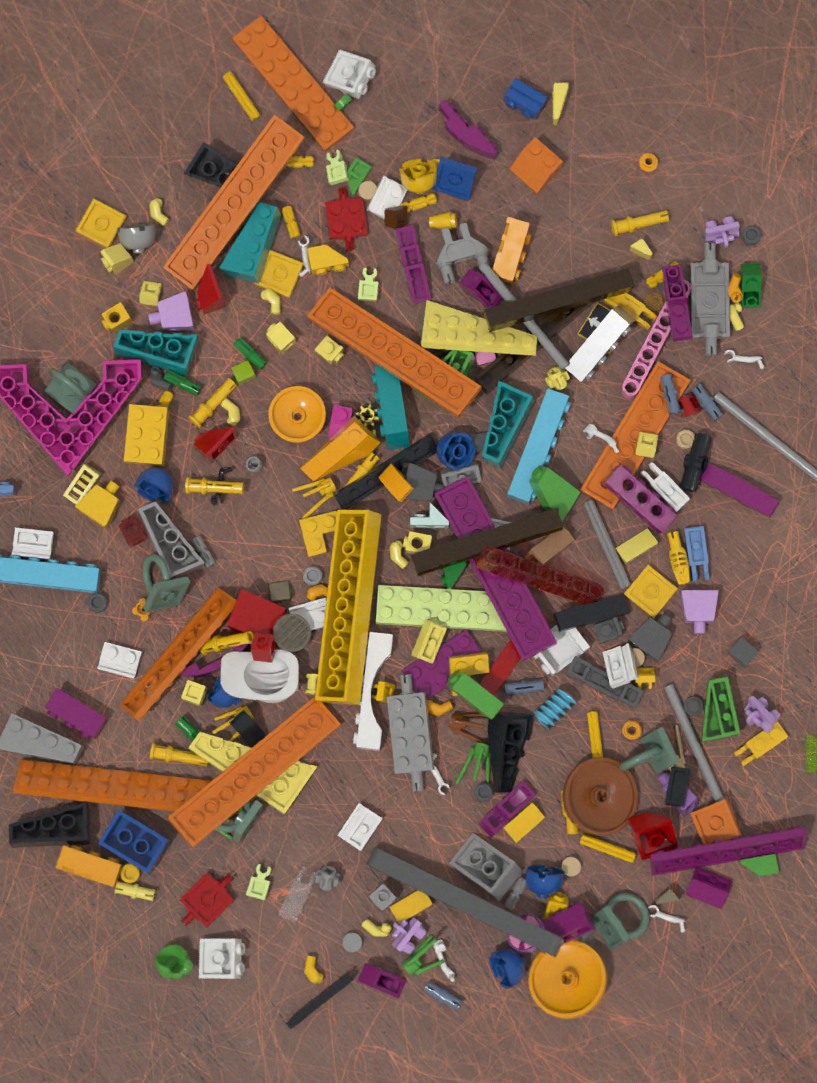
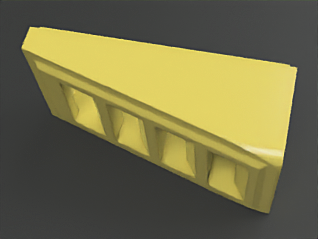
M555 83L553 85L554 125H557L559 122L569 83Z
M83 464L63 496L77 504L94 487L102 474L89 464ZM87 471L88 473H90V474L93 475L94 477H93V478H90L89 476H87V475L84 474V473ZM81 478L85 479L86 481L89 482V484L86 485V484H85L84 482H82L80 479H81ZM76 484L84 488V492L76 487ZM73 490L81 495L80 498L73 495L71 491Z

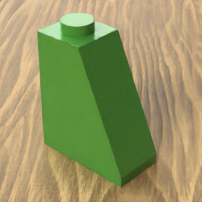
M540 465L532 472V477L529 480L544 511L558 508L561 521L563 522L580 491L548 467Z
M462 671L454 672L448 679L449 682L446 685L485 717L493 719L504 705Z

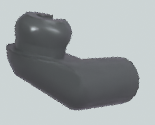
M152 367L149 373L152 385L169 392L172 384L163 379L159 367Z

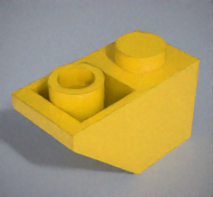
M327 245L307 248L312 274L321 276L327 274V271L335 270V272H341L349 267L348 259Z

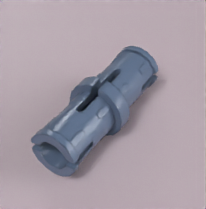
M672 374L661 376L660 379L664 390L663 398H666L669 414L681 412L677 398L678 390H675Z
M702 384L692 389V392L701 403L700 406L702 409H706L713 421L718 420V417L720 418L724 415L714 403L715 399L709 396Z
M543 679L504 683L506 696L522 693L527 695L530 692L544 691Z
M429 981L427 985L434 990L425 987L424 992L437 998L439 1003L443 1002L455 1009V1011H458L459 1006L454 1004L453 1001L461 1005L464 1000L449 993L448 989L445 988L444 990Z

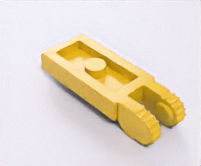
M628 293L604 299V302L613 308L619 305L635 319L634 323L636 322L646 330L650 328V325L639 317L643 312L652 320L657 318L655 313L646 308V305Z
M779 722L774 724L771 732L766 733L763 730L746 742V745L738 749L734 754L739 756L749 748L753 755L741 762L745 766L753 759L759 758L788 738V735Z

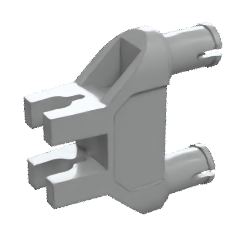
M467 223L459 224L462 239L457 241L452 240L449 227L441 229L445 245L438 257L436 267L441 270L445 285L449 284L448 276L451 284L456 282L451 267L453 264L477 259L479 267L485 262L490 266L488 259L489 249L470 236Z

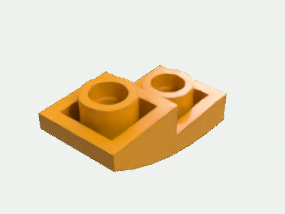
M390 464L378 478L390 493L402 503L414 490V487L393 464Z

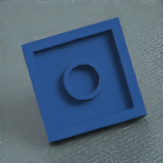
M441 157L437 169V180L433 190L469 201L477 168L466 165L464 162L461 163V161Z

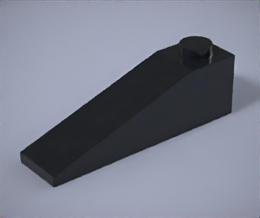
M497 712L493 719L489 718L487 732L494 791L496 793L512 791L519 771L517 767L520 757H524L525 751H523L526 740L529 741L531 736L533 715Z

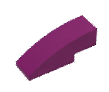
M522 781L478 825L492 838L537 794Z

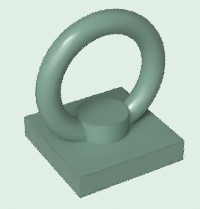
M67 362L61 371L55 368L50 369L49 374L53 381L44 392L73 414L98 385Z
M156 554L148 555L144 560L142 569L144 584L149 592L143 606L145 612L148 613L179 606L190 584L189 578L186 576L170 580V573L164 560ZM152 562L159 566L163 582L155 583L154 585L150 576Z
M663 727L639 739L645 752L620 764L619 769L626 771L650 761L655 774H659L679 763Z
M256 800L251 806L249 801L243 806V810L237 816L234 824H222L217 830L234 832L232 840L239 844L260 814L262 803Z
M621 893L611 898L605 908L592 916V920L596 930L612 951L627 940L637 938L646 931L649 925V911L645 903L636 895ZM621 901L634 903L641 912V924L633 931H626L621 920L613 913L614 907Z

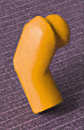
M736 273L732 275L727 291L731 300L734 303H739L743 297L739 287L742 276Z
M427 700L429 714L441 716L454 709L450 701L439 705L432 700Z

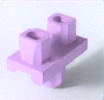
M732 216L725 217L723 225L717 226L713 220L706 222V243H722L724 248L728 247L729 241H733L735 237H740L739 222H735Z
M754 696L749 697V703L745 707V714L748 716L746 723L748 725L756 724L766 733L771 732L774 724L779 721L780 714L776 710L770 712L767 710L768 703L764 697L758 699Z
M414 917L409 922L403 920L400 925L394 922L392 926L396 930L392 936L396 939L391 945L400 952L402 950L405 953L411 954L415 945L409 940L413 935L418 939H422L426 934V930L421 926L422 923Z

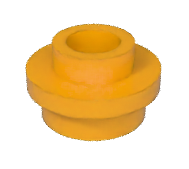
M646 153L641 156L639 166L645 172H652L658 166V159L655 155ZM646 160H651V161H652V164H651V165H647V164L645 163V161H646Z
M633 720L626 722L622 728L624 737L629 740L637 739L642 732L640 724ZM629 727L635 728L634 734L628 732Z

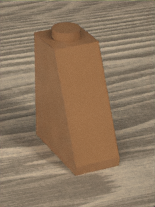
M563 527L562 531L550 534L533 547L518 565L532 579L565 551L575 539Z

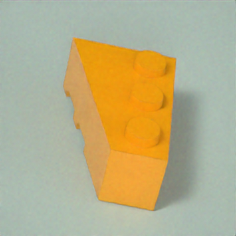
M508 217L493 271L503 283L513 286L514 280L518 281L520 275L519 263H523L526 252H523L525 245L529 246L532 235L529 234L530 223Z
M71 845V848L62 847L56 865L57 869L116 887L120 871L123 865L118 864V859L108 857L106 860L100 858L101 854L93 851L87 854L82 852L83 848Z

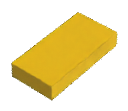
M417 890L389 908L400 924L403 920H408L433 904L428 895Z

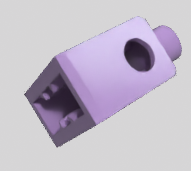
M186 292L159 301L157 303L159 312L148 314L150 325L161 323L164 332L194 330Z
M681 590L680 597L685 623H694V634H706L705 623L714 622L718 590Z

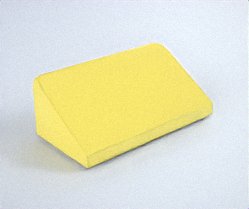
M647 528L615 549L626 565L658 545V541Z
M425 620L411 655L433 664L447 628Z

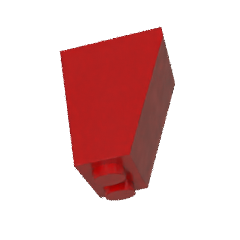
M241 589L227 626L230 630L237 633L251 631L253 635L255 633L273 635V625L278 618L286 614L287 610L280 605Z

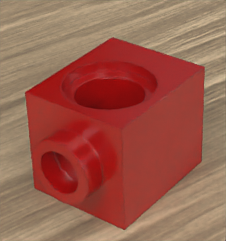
M255 633L251 646L253 660L272 663L276 650L274 635Z

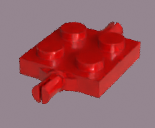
M343 187L338 188V200L325 202L329 239L345 240L346 251H353V239L367 236L363 198H347L346 188Z
M206 873L180 899L189 912L181 922L187 926L193 919H196L208 928L235 901L225 888L233 878L227 874L219 882Z

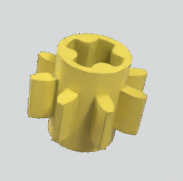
M553 367L548 370V377L545 378V381L550 389L562 390L567 386L566 380H569L570 377L565 369Z
M370 404L368 408L360 406L361 412L356 413V416L360 417L359 421L366 427L371 425L374 428V421H379V418L374 416L378 413L377 409L372 410ZM367 413H370V416L372 418H368V420H365L364 416H366Z

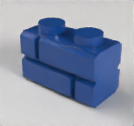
M517 78L514 79L504 95L507 107L512 110L517 108L522 111L521 114L528 119L534 118L535 120L548 99L546 95Z

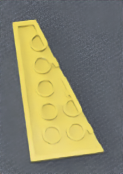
M426 300L421 341L422 348L536 356L537 336L511 327L489 332L486 319Z
M199 732L188 749L223 772L248 752L251 747ZM301 761L296 762L261 791L257 797L284 815L317 766L305 764Z

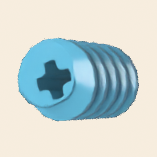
M561 689L556 690L558 696L551 695L552 701L548 699L545 701L546 706H539L541 712L534 711L537 720L548 731H550L548 724L555 726L553 720H561L559 714L566 715L565 708L572 710L570 703L577 705L576 701Z

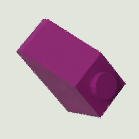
M469 269L458 283L470 296L487 308L497 306L503 298L483 274Z
M367 963L364 964L358 978V982L398 999L406 982L402 978Z

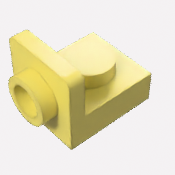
M328 336L315 348V352L331 365L335 362L339 363L344 357V347L339 346Z

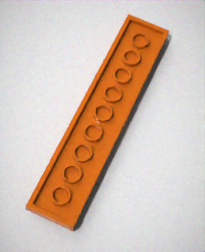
M274 114L163 268L194 290L202 279L206 265H213L306 137Z
M330 287L307 315L310 321L458 418H460L482 389L479 384Z
M314 696L167 818L168 821L193 849L341 726L340 722L322 702L316 701Z
M20 759L13 793L176 811L211 781Z

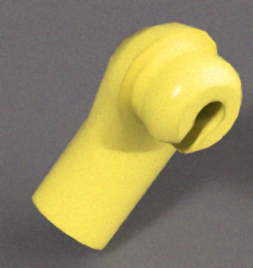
M156 198L149 204L150 215L162 226H165L169 218L161 213L163 203L159 198Z
M225 398L221 406L228 411L229 418L227 423L235 426L240 421V409Z
M397 540L390 545V558L399 567L404 569L409 562L401 556L403 544Z
M366 919L362 924L364 929L377 937H387L392 930V926L388 923H383L382 927L376 926L369 919Z

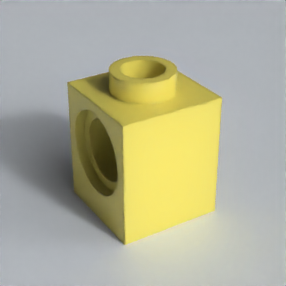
M281 322L278 324L274 323L267 329V339L281 354L296 343L295 337Z
M409 531V536H405L403 543L406 553L414 554L430 549L432 536ZM418 539L422 541L423 545L420 548H414L412 542Z
M187 680L181 699L201 707L208 688Z

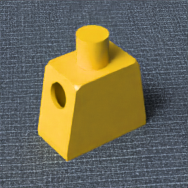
M111 480L105 489L95 485L76 504V509L105 529H108L120 504V500L114 496L119 486Z

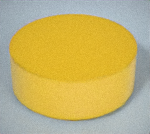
M133 864L124 865L120 871L121 879L126 883H135L140 877L139 868Z

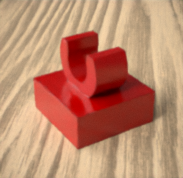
M693 394L685 395L679 399L681 401L679 403L680 408L683 406L685 409L681 417L696 415L702 411Z

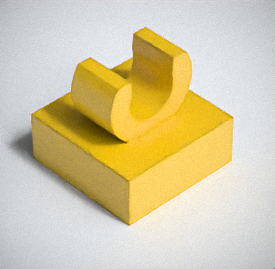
M654 667L636 668L638 680L635 681L638 688L641 689L642 683H648V687L651 689L652 683H655Z
M378 681V684L373 685V688L377 689V695H372V698L376 699V701L387 704V696H394V684Z

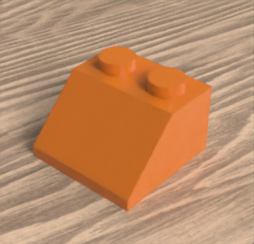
M534 137L521 151L509 170L532 191L538 194L561 170L563 161Z

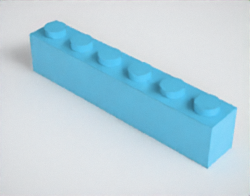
M549 388L547 389L509 488L508 498L529 505L530 500H535L536 494L529 480L532 477V472L539 465L547 466L551 458V455L548 454L550 447H555L558 439L555 437L557 430L561 431L564 420L561 418L564 412L568 413L571 402H568V395Z
M0 554V583L99 593L101 570L97 568V565L86 564L83 567L78 566V563L67 562L65 565L59 564L57 560L40 562L39 558L29 557L28 560H21L20 556L15 555L3 558Z

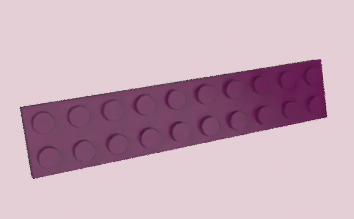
M468 476L434 493L457 539L495 528ZM507 548L469 560L523 662L557 645L555 637Z

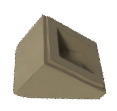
M288 581L269 584L271 602L291 600Z
M668 889L655 901V904L660 905L679 901L680 899L671 889Z

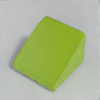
M248 360L231 368L238 385L256 378Z

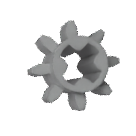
M325 866L322 870L318 869L315 883H319V887L322 890H332L333 887L338 886L340 874H336L335 868Z

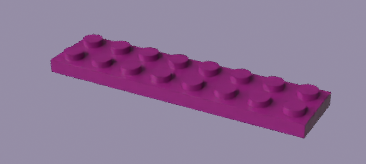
M792 827L786 831L774 830L764 835L757 833L747 838L735 837L725 842L717 840L708 845L696 844L691 848L684 849L683 847H678L669 852L657 851L650 855L651 874L656 876L695 869V867L701 868L805 849L806 828Z

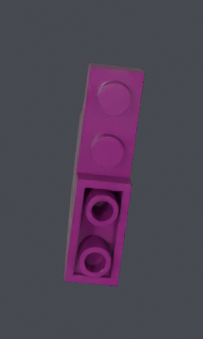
M446 100L439 103V110L447 119L444 123V128L453 138L467 149L490 159L497 158L498 149L496 145L485 138L486 134L481 127L477 128L475 124H472L468 128V123L463 117L459 118L456 114L457 110L452 103L448 104Z
M681 264L662 267L663 283L673 341L693 339Z

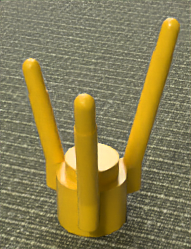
M330 477L292 489L293 492L317 486V488L304 493L303 497L318 491L322 496L326 495L302 516V519L310 516L325 501L333 497L332 493L336 491V487Z
M240 706L235 710L215 717L214 720L218 721L231 715L236 717L242 710L251 719H254V716L247 706ZM233 719L214 729L213 733L215 734L231 725L229 722ZM236 732L228 741L233 742L240 734Z

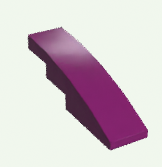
M414 225L396 228L395 232L412 302L414 304L431 300Z
M710 463L700 479L703 483L718 489L720 493L771 518L780 502L757 487Z

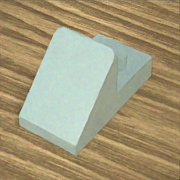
M430 503V518L424 514H416L414 517H410L411 528H449V521Z

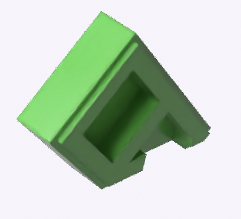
M357 157L347 170L351 196L353 197L359 190L361 183L364 182L372 170L371 165Z
M775 854L739 860L741 865L759 877L779 873Z

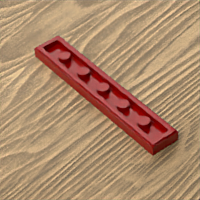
M543 615L545 621L547 622L549 618ZM511 639L490 667L489 673H486L479 683L480 686L493 696L496 695L521 659Z

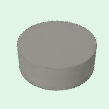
M308 567L303 573V579L309 586L319 585L322 581V572L317 567Z
M356 933L345 935L343 938L344 949L351 953L360 950L362 946L361 937Z

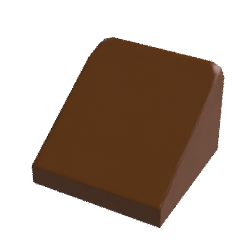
M407 206L385 209L386 227L396 229L408 224Z

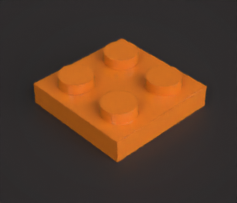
M727 798L690 813L703 845L711 844L717 840L725 842L742 835Z

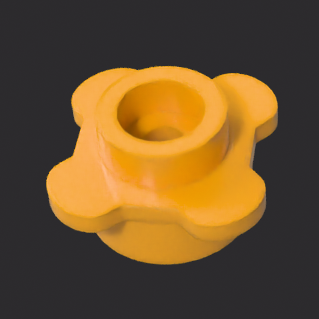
M144 598L139 600L136 607L132 609V613L141 617L142 621H147L149 619L148 616L152 612L146 613L142 611L146 602Z

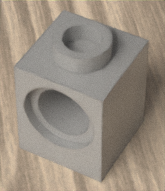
M384 884L369 896L382 912L397 899Z

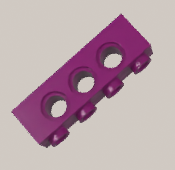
M625 465L616 466L602 484L658 534L663 533L677 517L674 513V508L660 501L661 497L654 491L650 492L645 487L646 483L640 478L636 479L632 476V471ZM624 480L630 483L628 491L623 488ZM638 493L643 494V496H644V502H643V503L638 502V500H637V495H638ZM653 505L658 508L657 516L651 513Z

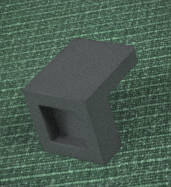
M741 637L727 654L745 668L758 654V651Z

